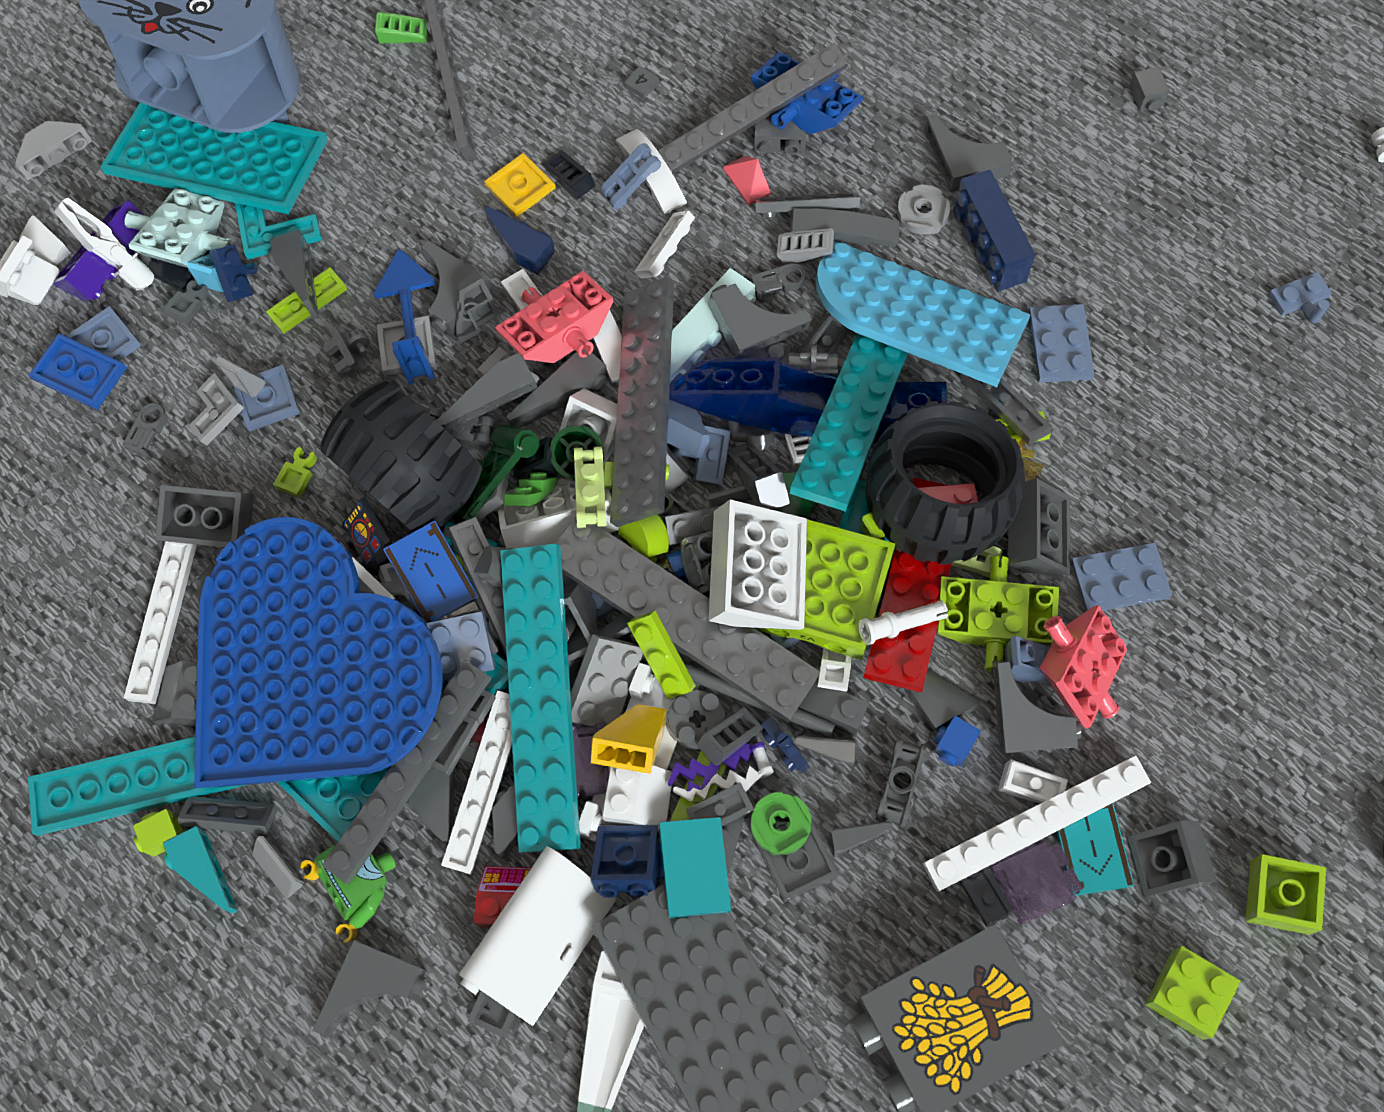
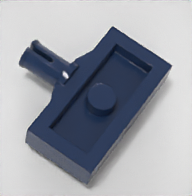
M236 245L209 251L227 302L252 296L253 293L247 275L257 273V268L250 269L255 267L256 264L243 265Z
M771 717L761 724L766 730L762 736L772 748H775L777 745L784 753L781 759L791 772L797 769L802 774L810 768L807 761L794 747L792 738L783 733Z

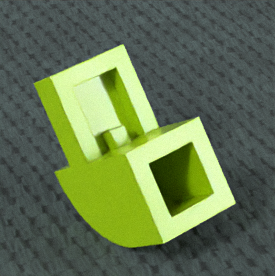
M658 515L619 527L618 534L632 545V549L655 564L659 554L668 552L669 538L667 529Z

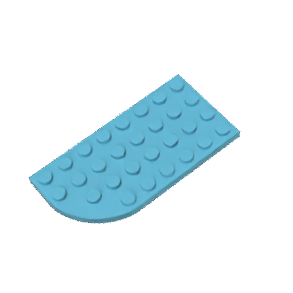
M833 241V254L823 256L817 269L816 290L822 304L838 322L848 329L995 387L998 386L1031 315L1020 309L1009 307L993 299L972 293L967 289L956 287L943 280L935 279L919 271L911 270L895 262L887 261L869 252L858 250L837 241Z

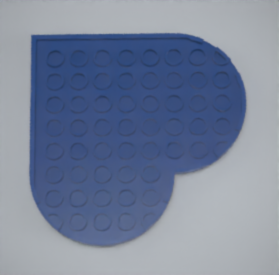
M279 517L264 520L244 530L245 533L235 542L230 541L215 559L218 563L211 576L206 577L201 592L198 622L194 788L204 789L371 774L392 766L410 753L420 742L430 727L439 705L442 690V663L431 631L418 614L401 602L378 594L360 593L358 573L350 553L334 534L322 526L300 518Z

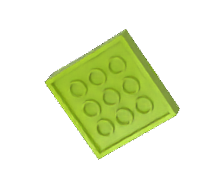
M807 519L804 628L802 630L755 629L779 637L808 641L831 652L863 660L867 645L860 636L859 621L864 618L869 620L875 618L895 543Z

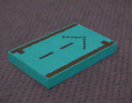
M1113 803L1056 831L1071 897L1134 886Z

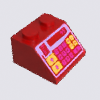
M484 866L476 893L474 924L480 928H491L532 867Z

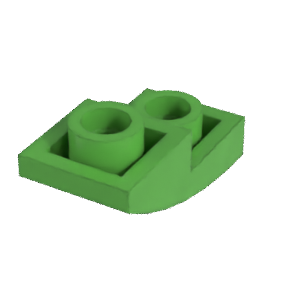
M546 472L530 473V478L519 480V487H515V492L504 494L505 506H531L540 502L555 488L558 483V477H547Z

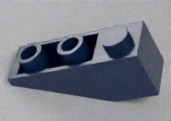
M487 206L485 213L488 223L516 264L539 275L555 253L552 238L543 231L538 232L530 228L527 223L521 220L516 221L510 218L502 210H495Z

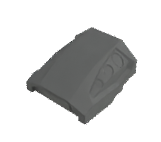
M713 530L686 537L681 541V561L689 586L701 594L710 592Z

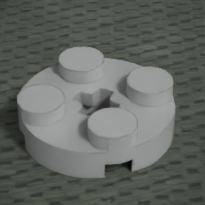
M931 185L914 186L913 190L907 193L905 191L899 199L897 215L900 225L904 229L916 234H936L948 221L950 202L948 198L946 200L942 195V191L937 187ZM922 206H926L927 211L930 212L921 213L917 209H921Z

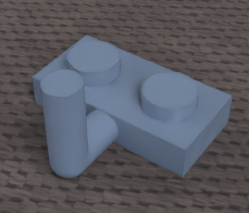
M1319 272L1272 289L1268 296L1281 316L1302 308L1311 323H1318L1330 306L1329 302L1324 299L1329 298L1332 292Z
M704 426L709 432L710 440L708 446L704 449L702 458H697L677 447L673 448L671 452L676 459L682 456L696 458L693 481L721 486L731 431Z

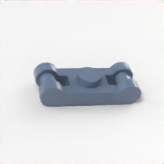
M646 143L639 145L601 186V192L605 197L611 199L610 204L615 210L623 207L627 202V198L642 182L661 167V161L657 156L651 154L652 150ZM643 160L644 163L640 167L638 164Z

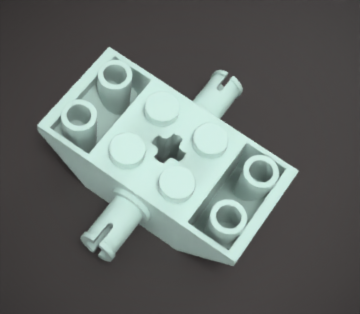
M175 188L151 217L137 214L133 211H129L126 214L125 226L140 230L129 243V248L144 256L188 268V262L203 257L207 250L232 245L231 239L216 236L224 209V202Z

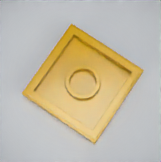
M524 153L484 181L485 186L515 217H518L556 188L555 184Z

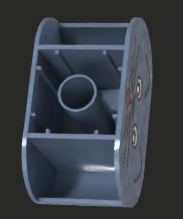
M79 0L80 7L86 18L101 28L116 60L114 76L119 89L127 97L217 131L240 133L260 128L278 118L289 108L298 94L300 73L276 0Z

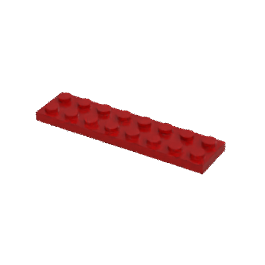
M915 477L912 483L917 488L949 486ZM895 550L879 617L885 612L897 614L940 601L941 576L949 577L952 563L942 565L928 560L922 562L913 559L914 556L904 551L899 552ZM939 620L900 631L895 638L884 637L875 640L871 645L863 678L922 693Z

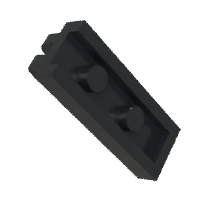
M988 866L959 881L986 927L993 926L998 921H1002L1014 913V908Z

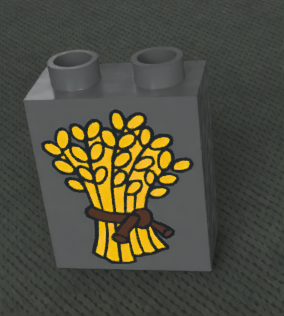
M996 924L863 995L857 1001L862 1013L849 1020L865 1053L869 1056L882 1049L894 1071L893 1074L882 1079L881 1083L896 1112H911L913 1110L915 1112H943L1064 1044Z

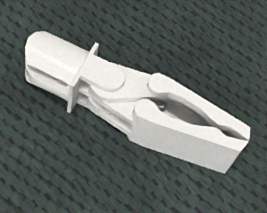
M66 198L61 201L54 211L55 214L89 252H94L108 264L118 269L114 274L115 276L118 274L136 290H142L153 282L154 274L137 258L138 253H135L133 256L129 255L125 247L114 237L112 230L71 199ZM78 220L90 227L95 232L96 237L87 233Z

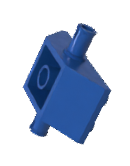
M777 52L752 75L751 81L757 90L800 64V62L786 54ZM838 74L777 110V113L772 116L771 121L775 127L779 125L778 129L785 128L792 121L804 132L814 134L836 127L863 101V96L833 81L838 77Z

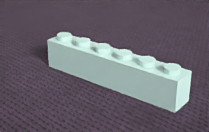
M731 268L672 330L669 395L671 394V389L676 384L680 385L685 381L688 371L692 366H698L703 361L705 352L711 346H717L722 339V331L708 305L712 291L718 286H730L736 283L739 290L749 301L754 304L756 300L755 285Z

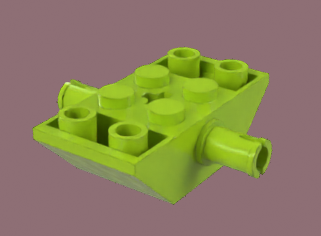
M999 556L990 557L989 581L941 576L940 600L945 603L948 610L947 612H942V614L947 613L948 616L946 619L938 621L937 634L962 644L986 646L984 670L988 672L992 671V661L1003 660L1004 648L1013 636L1045 646H1051L1053 639L1048 631L1045 630L1044 625L1051 617L1058 616L1059 587L1007 582L1009 558L1002 556L1000 562ZM992 611H997L1001 614V617H995V613Z

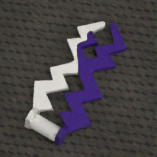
M759 742L754 745L746 743L722 763L736 770L739 757L748 762L749 755L752 754L755 756L759 768L758 772L749 766L746 778H743L730 770L725 780L717 774L720 764L715 766L711 762L709 766H704L691 758L689 769L677 762L675 763L667 785L672 786L679 773L691 781L694 780L696 774L703 777L704 780L701 787L688 781V790L678 787L673 788L674 793L692 802L695 794L705 800L712 784L726 790L734 784L736 785L741 782L746 792L760 778L769 777L774 771L767 758L764 743Z

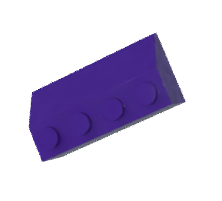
M127 200L113 206L101 222L112 230L114 237L125 247L127 253L132 256L135 251L129 248V243L140 230L125 226L126 214L129 211H133L137 214L146 215ZM93 231L91 233V236L96 237V234ZM82 245L61 270L53 285L82 301L96 300L104 291L102 287L107 279L112 280L118 269L108 264L94 252H89Z

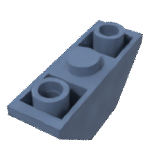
M679 387L669 395L667 443L697 458H702L704 449L709 444V432L705 429L701 415L698 414L694 401L690 398L686 387Z
M1018 636L1011 637L1004 649L1005 661L1010 662L1014 680L1022 683L1048 682L1040 666L1050 647Z

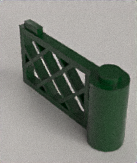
M501 425L494 430L492 434L493 447L480 461V465L483 468L478 483L468 501L454 516L455 518L463 521L474 518L521 457H531L537 452L539 439L534 432L509 425Z

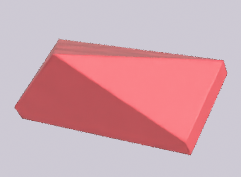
M743 156L723 167L724 172L748 205L755 203V198H764L771 194L757 158Z

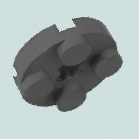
M692 690V692L678 696L672 702L666 714V726L670 736L677 740L679 744L684 745L683 747L690 750H700L697 744L702 735L726 719L716 695L702 690ZM693 712H697L699 716H702L703 722L700 723V728H696L695 723L689 722Z

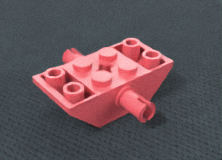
M581 271L543 297L533 287L528 288L533 295L525 289L522 293V300L528 306L495 327L496 331L525 360L555 363L573 350L580 357L584 358L587 355L582 349L589 355L592 353L594 346L589 340L598 335L614 301L613 297L588 274Z
M1096 605L1066 626L1061 616H1054L1045 622L1044 628L1053 639V643L1040 669L1068 712L1084 728L1091 727L1098 710L1103 718L1115 716L1120 708L1109 694L1108 689L1125 656L1127 648L1124 641L1113 628L1109 617L1104 614L1099 605Z

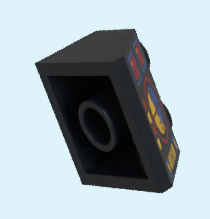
M364 496L359 499L343 521L342 525L347 533L342 536L350 550L356 548L359 555L355 557V560L374 577L379 574V566L391 563L383 549L393 543Z

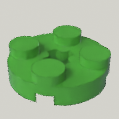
M783 792L768 794L758 801L752 813V835L760 847L773 855L793 853L800 849L809 837L811 831L809 809L800 798L794 795L783 794ZM776 816H780L781 819L788 818L789 822L786 824L787 829L785 831L773 827L776 823Z

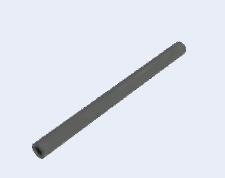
M643 654L641 661L648 663ZM683 662L693 682L776 715L719 676ZM797 709L790 719L793 723L831 737L835 727V723L801 709Z

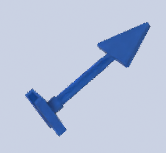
M399 249L373 294L376 299L400 294L405 339L392 342V347L405 378L410 385L414 384L413 377L427 374L430 380L435 379L434 370L419 336H416L411 291L433 286L436 282L431 275Z

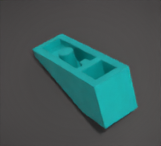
M195 826L163 843L166 853L163 854L164 860L171 870L177 872L223 910L232 914L238 911L205 830Z

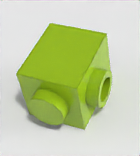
M168 809L149 813L142 817L141 822L133 825L136 836H134L136 847L140 852L153 857L166 851L163 845L164 842L184 833L179 825L177 814Z

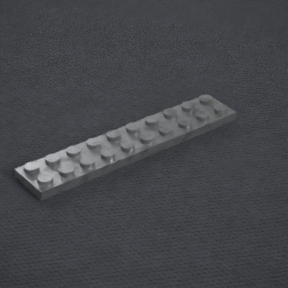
M669 276L634 289L624 295L610 523L616 527L664 512L674 281Z
M575 517L555 544L561 545L563 574L631 619L656 610L676 649L788 723L818 679L819 670L755 628L734 627L708 621L709 598L596 524H588L586 528H577V517Z

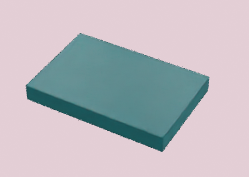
M721 817L660 822L659 834L668 918L731 912Z

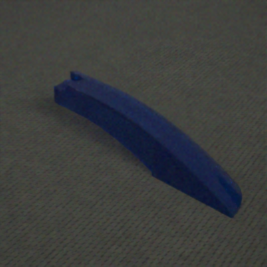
M780 357L717 358L692 365V370L684 375L679 373L670 383L669 400L743 425L783 434L812 437L838 376L783 363ZM897 382L873 443H877L884 431L898 417L913 407L917 409L925 403L934 401L947 403V382Z

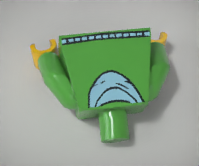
M336 845L331 846L316 856L314 862L305 860L300 864V868L304 870L310 866L312 867L311 872L305 875L304 878L308 880L320 878L344 921L349 919V924H341L336 928V934L342 933L345 928L349 930V936L344 940V943L355 940L358 934L357 929L362 928L375 914L384 898V889L387 883L384 873L396 867L395 861L389 852H385L376 858L370 854L350 885L343 883L322 866Z

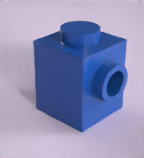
M954 716L948 728L942 726L936 735L934 742L938 745L935 753L939 754L938 758L943 763L952 767L955 764L961 767L981 730Z

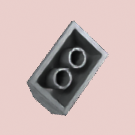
M1038 478L1025 481L1019 511L1007 530L1008 565L1023 573L1071 575L1070 496Z
M160 485L155 540L225 547L230 541L235 542L245 533L244 530L249 527L252 520L254 494Z

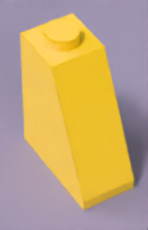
M637 704L595 733L592 741L591 763L651 774L664 734L666 709Z

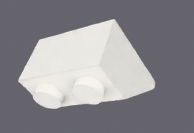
M582 389L569 397L560 430L573 425L586 426L596 432L604 445V466L615 448L618 404L591 391Z
M654 765L651 774L611 767L603 811L605 824L617 826L658 825L659 828L660 822L667 821L672 786H668L667 783L672 771Z

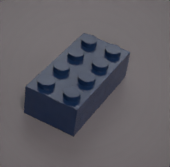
M991 169L961 179L959 191H957L956 205L953 207L954 216L958 222H962L966 240L973 243L975 257L979 263H983L988 283L990 285L994 284L997 292L1027 282L1035 252Z

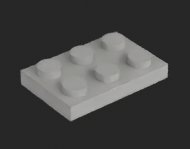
M592 635L570 694L573 723L604 728L620 716L629 687L643 655L638 644Z

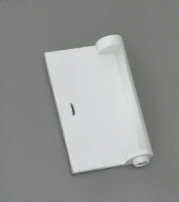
M546 846L459 973L464 978L460 984L475 995L480 989L533 1026L593 936L590 927L604 919L617 898H605L596 893L591 883V877L557 851Z

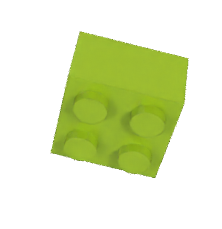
M1263 854L1250 860L1245 922L1307 935L1322 931L1326 867Z
M1180 946L1172 950L1145 1005L1202 1040L1214 1037L1241 981L1187 948Z

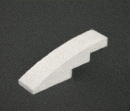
M609 310L598 335L593 337L592 340L600 360L606 364L607 374L611 383L619 381L622 336Z

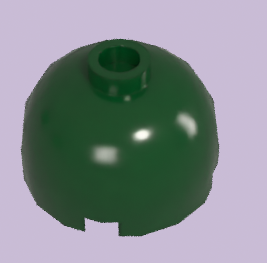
M572 425L563 428L557 432L550 443L552 452L550 460L554 471L566 480L575 481L574 448L594 450V447L602 446L604 461V445L596 432L586 426ZM594 461L583 462V464H595Z

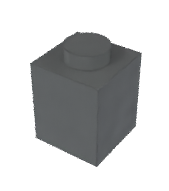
M1159 66L1134 72L1129 86L1139 111L1147 109L1153 111L1164 106L1170 91Z

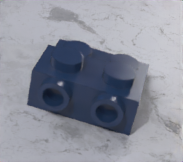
M658 825L598 826L591 874V883L596 893L605 898H614L618 895V892H629L633 897L640 898L647 896L648 892L656 890L659 870L657 860Z

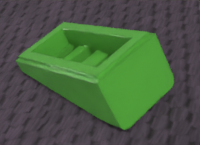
M378 12L375 32L379 43L427 42L428 29L426 22L428 20ZM406 27H409V32L405 31ZM415 27H419V33H415Z

